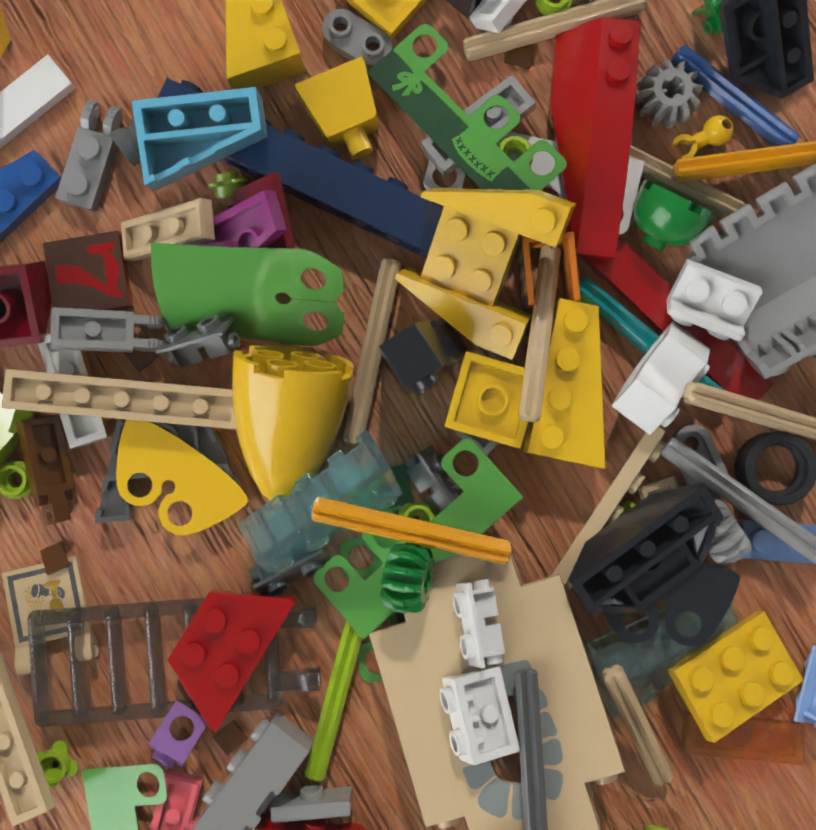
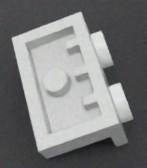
M687 259L666 299L667 313L671 315L675 322L681 325L692 326L695 324L707 329L712 336L718 339L729 340L731 338L741 342L745 336L743 326L763 292L758 285Z
M491 666L459 676L449 675L442 677L443 688L440 689V700L444 711L450 715L453 730L449 733L452 750L457 757L459 756L461 761L471 765H478L520 751L500 666Z

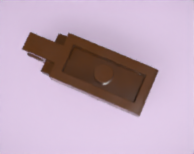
M53 415L16 422L31 496L34 498L35 506H42L46 525L70 520L67 500L72 499V490L76 488L60 416Z

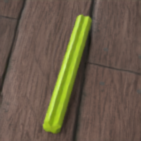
M347 620L305 770V777L317 782L325 779L362 642V637Z

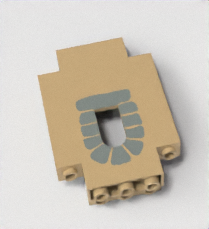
M512 552L506 564L464 555H457L435 562L432 588L430 589L429 600L426 601L425 608L417 613H404L406 621L369 633L425 826L429 827L438 824L440 829H445L459 824L462 821L461 817H465L469 830H524L522 782H511L501 778L495 771L492 760L478 765H471L461 761L459 756L457 757L452 750L449 733L453 730L450 715L444 711L440 700V689L443 688L442 677L449 675L459 676L484 669L470 666L468 660H465L462 655L460 636L464 634L462 619L457 617L454 610L453 595L457 593V583H471L472 589H474L473 581L489 579L490 587L494 586L499 615L484 618L485 625L497 623L501 625L505 653L502 654L503 662L487 665L486 658H484L485 667L500 666L507 696L513 695L516 708V671L519 669H534L538 673L548 830H600V821L594 806L593 792L589 782L594 781L595 785H605L614 782L619 778L618 774L625 772L560 574L522 585Z

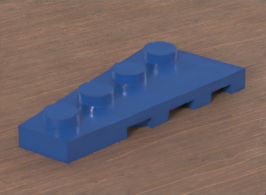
M35 150L0 169V243L58 189L62 176Z

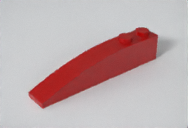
M601 17L556 35L549 111L551 120L554 123L556 150L566 160V168L561 172L563 189L566 191L567 200L576 203L569 221L570 231L574 232L576 256L614 260L616 256L632 137L641 21Z

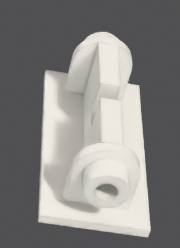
M489 579L473 581L474 589H472L471 583H457V593L453 595V605L457 617L462 619L464 634L460 636V647L464 659L468 660L470 666L486 668L484 658H486L487 665L502 663V654L505 653L501 625L499 623L485 625L484 619L499 615L494 586L490 587Z

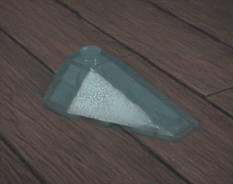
M730 605L714 633L699 646H684L671 639L665 627V614L669 611V607L658 612V630L651 639L645 642L633 643L625 641L613 631L585 643L584 647L592 671L613 718L620 714L604 683L602 672L605 668H611L613 665L623 667L633 691L642 706L650 702L673 681L667 669L738 622L732 606ZM683 611L676 617L675 627L682 636L693 637L700 631L701 622L694 612ZM647 616L625 627L631 633L640 634L648 628L649 617Z

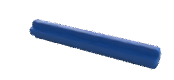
M687 45L681 46L671 59L673 67L676 68L680 62L685 61L684 72L688 74L697 71V77L693 81L695 84L703 85L702 89L771 144L781 146L797 142L799 138L798 132Z

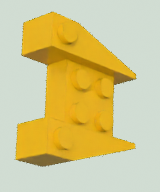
M432 188L422 191L421 198L444 206L423 271L408 266L396 273L395 280L476 346L513 360L521 348L531 322L532 314L500 302L498 299L521 236L523 235L556 248L563 239L576 203L540 190Z

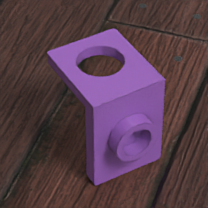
M175 701L148 743L149 747L155 750L151 757L170 769L175 763L182 767L207 726L202 715L179 701ZM184 716L193 722L194 731L188 739L178 741L171 736L170 725L174 719Z

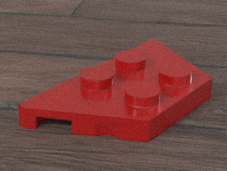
M212 589L205 597L169 656V664L207 725L215 733L297 600L295 597L286 595L284 597L263 596L261 593L250 592L239 594L226 590Z

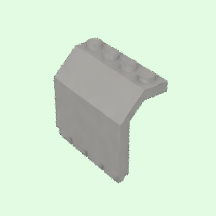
M816 163L791 178L796 188L794 192L787 182H783L755 199V203L760 211L757 214L750 204H746L719 221L724 232L722 235L719 236L717 230L712 225L688 241L692 253L686 256L687 259L761 287L763 293L743 326L745 336L741 342L734 340V342L750 365L764 379L784 374L791 368L792 364L807 356L816 355Z

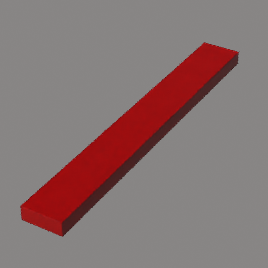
M546 187L543 190H541L543 192L559 197L557 192L552 188ZM568 223V226H567V228H566L565 233H566V232H571V231H570V225H569V223ZM619 236L614 260L581 257L661 334L674 321L671 315L667 313L666 303L672 286ZM675 322L710 349L707 362L710 367L706 375L725 391L759 400L774 385L769 378L764 379L729 340L718 339L712 336L707 329L695 324L684 326Z

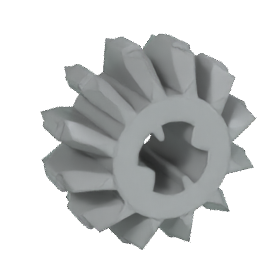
M670 59L663 61L660 67L654 64L648 68L646 76L639 79L636 86L640 92L635 96V104L644 106L639 113L640 117H646L649 114L653 117L651 120L652 127L657 126L661 120H663L667 130L673 128L676 121L684 124L691 117L690 112H695L700 106L701 101L697 97L702 92L703 85L692 83L697 77V71L688 74L684 72L685 61L680 62L676 68L673 67ZM666 91L671 94L670 98L665 95Z
M715 496L713 499L723 514V519L720 525L716 526L708 553L716 564L725 566L731 562H737L743 558V555L751 551V542L723 499Z

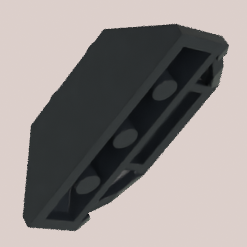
M722 0L719 4L730 78L780 99L814 81L807 0Z
M701 482L648 495L585 542L568 581L591 614H601L602 612L639 613L702 566L712 544L716 526L720 525L723 514L705 484Z

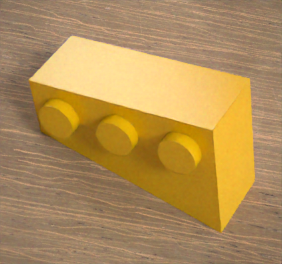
M225 0L226 73L231 89L250 87L259 89L306 72L282 0Z

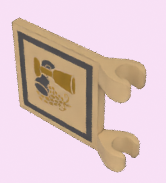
M78 555L67 557L70 566L50 575L46 574L43 563L1 573L15 644L14 666L18 676L28 675L40 669V660L34 644L75 635V653L79 661L90 660L100 654L98 641L92 627Z

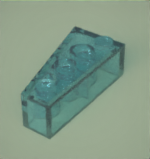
M368 430L356 437L359 445L346 455H344L343 451L339 450L327 459L329 466L320 474H306L296 481L292 488L293 493L290 496L277 495L238 524L257 564L266 572L283 571L295 562L294 558L306 551L313 552L319 550L329 542L331 536L341 530H350L313 521L311 513L316 498L322 497L383 511L391 507L397 501V497L403 494L391 468Z

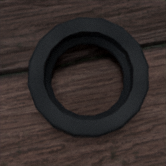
M786 432L760 433L748 439L738 451L734 464L737 481L772 505L794 504L807 496L816 481V456L810 445L799 436ZM769 446L786 448L791 452L795 460L796 472L794 479L783 490L772 491L765 489L756 478L755 463L757 456L763 449Z

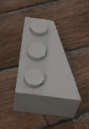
M278 711L270 721L263 718L250 735V738L254 740L252 745L246 752L240 748L227 764L226 769L230 772L222 783L216 779L203 795L201 800L206 805L192 830H249L250 828L254 830L261 820L259 816L275 795L278 796L310 752L313 738Z

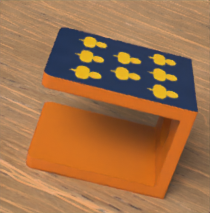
M566 232L561 243L558 245L561 249L560 259L564 299L579 302L580 289L574 232ZM524 236L519 241L516 256L522 310L527 312L535 305L530 252L541 251V248L547 244Z

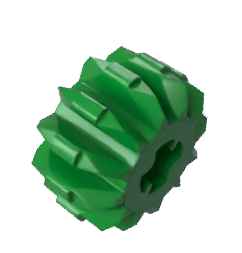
M399 543L392 546L386 556V563L384 568H382L383 576L380 581L382 585L380 596L386 608L405 614L407 612H421L425 608L426 601L429 600V592L432 588V578L434 576L433 567L435 562L431 549L412 543Z

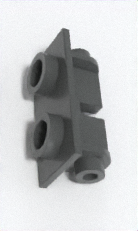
M234 314L223 318L213 315L190 328H186L185 325L177 326L165 333V340L155 353L158 355L168 352L167 360L170 365H176L179 368L204 361L206 355L201 347L205 348L210 359L234 353L241 344L239 335L236 332L232 333L229 329V326L236 317Z
M431 444L407 460L405 464L409 468L406 470L407 474L420 493L431 486L433 487L435 493L428 496L425 501L435 516H437L461 495L463 490L442 468L441 461L444 455L436 451Z
M308 533L286 545L285 547L291 558L287 561L284 560L281 551L277 550L254 562V567L249 569L251 577L256 582V584L252 585L253 589L265 596H277L290 589L292 582L302 577H313L316 571L323 568L324 564L332 558L321 549L324 547V543L319 534L316 533L311 536Z

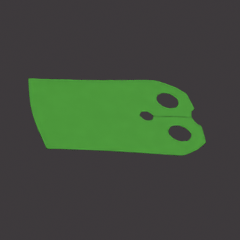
M151 243L153 285L168 331L180 325H185L186 328L196 326L203 319L213 315L223 318L234 314L236 318L229 326V329L232 333L236 332L239 338L301 346H316L331 341L342 334L344 313L340 311L337 305L339 295L344 293L341 269L315 252L299 248L218 247ZM307 269H317L324 273L327 281L324 287L311 289L303 284L301 274ZM282 292L286 293L290 297V302L286 304L279 303L276 300V295ZM310 312L321 313L327 318L328 326L323 330H311L304 324V316Z

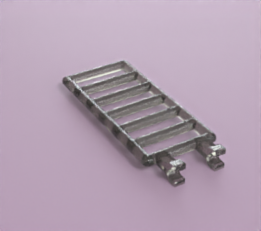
M261 593L263 596H269L268 593ZM205 598L45 609L30 612L27 621L35 724L39 727L165 718L175 701H166L161 616L183 615L185 631ZM316 606L291 609L280 628L315 627L317 622ZM145 618L150 703L128 704L122 619ZM106 620L111 706L89 707L86 661L83 656V622ZM67 623L72 709L50 710L45 625ZM277 632L264 653L267 694L243 695L242 689L228 713L277 709L283 702L282 691L319 690L322 682L321 666L281 671ZM190 696L189 700H176L201 715Z

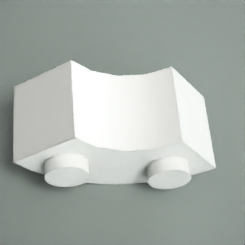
M672 321L634 368L616 396L612 407L649 435L659 425H662L664 428L667 427L680 410L677 405L685 392L686 384L689 382H699L709 370L710 366L707 362L710 349Z

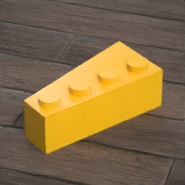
M562 298L555 302L541 418L538 422L534 423L528 421L522 452L605 469L599 306Z

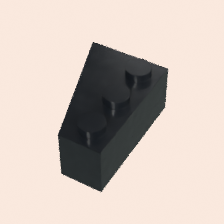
M443 318L440 320L434 319L431 322L428 320L416 322L379 346L382 358L406 395L414 391L417 397L436 386L439 380L438 375L463 360L467 351L452 326Z

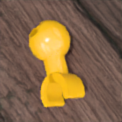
M722 115L713 116L705 122L702 131L693 136L688 134L678 135L673 139L671 146L693 144L689 153L683 155L681 159L694 157L698 149L708 144L713 146L726 144L733 135V124L728 117ZM722 124H729L730 129H725Z

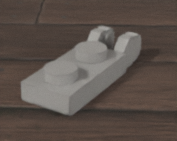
M89 99L85 102L84 110H82L80 116L81 127L78 126L55 199L96 212L117 149V145L110 134L122 124L123 111L114 106L110 107L103 122V134L95 132L101 108L98 101Z
M54 307L51 313L50 347L51 349L129 353H133V350L140 352H155L163 341L159 339L134 338V327L158 330L165 327V320L159 316L134 315V312Z

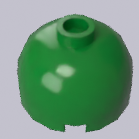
M645 179L633 203L632 217L636 227L645 233L642 241L663 251L666 244L674 247L689 245L688 241L707 228L715 213Z

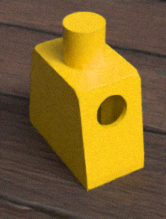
M362 56L294 84L301 105L330 148H336L346 143L353 160L361 159L373 151L367 134L379 128L378 117L365 61Z

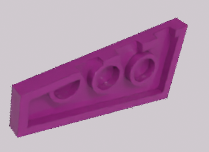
M263 190L214 216L215 240L197 245L268 248L287 231L276 192Z

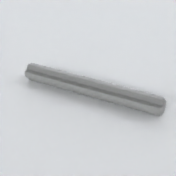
M670 438L664 444L663 451L661 452L663 457L697 481L705 484L711 491L810 561L816 563V536L677 438Z

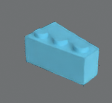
M256 87L132 101L144 186L154 190L161 189L267 138L263 98Z

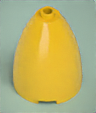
M282 345L249 346L248 354H243V351H234L232 395L237 435L250 474L261 494L268 497L269 502L274 504L290 503L292 499L297 498L311 483L325 462L342 424L349 399L354 365L348 359L332 353L326 354L325 359H321V355L303 351L302 347Z

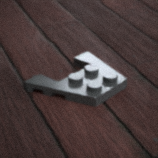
M117 419L110 453H112L107 476H104L101 488L103 494L100 507L96 509L95 524L134 519L133 505L126 502L120 496L116 480L118 448L126 419ZM151 422L175 435L203 454L240 486L214 427ZM144 473L133 474L128 481L129 492L132 494L131 479L149 476Z

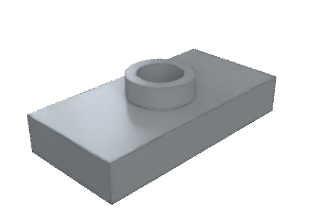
M312 784L302 787L300 791L280 792L278 796L275 795L270 807L271 822L347 817L351 815L352 786L323 788L321 785Z

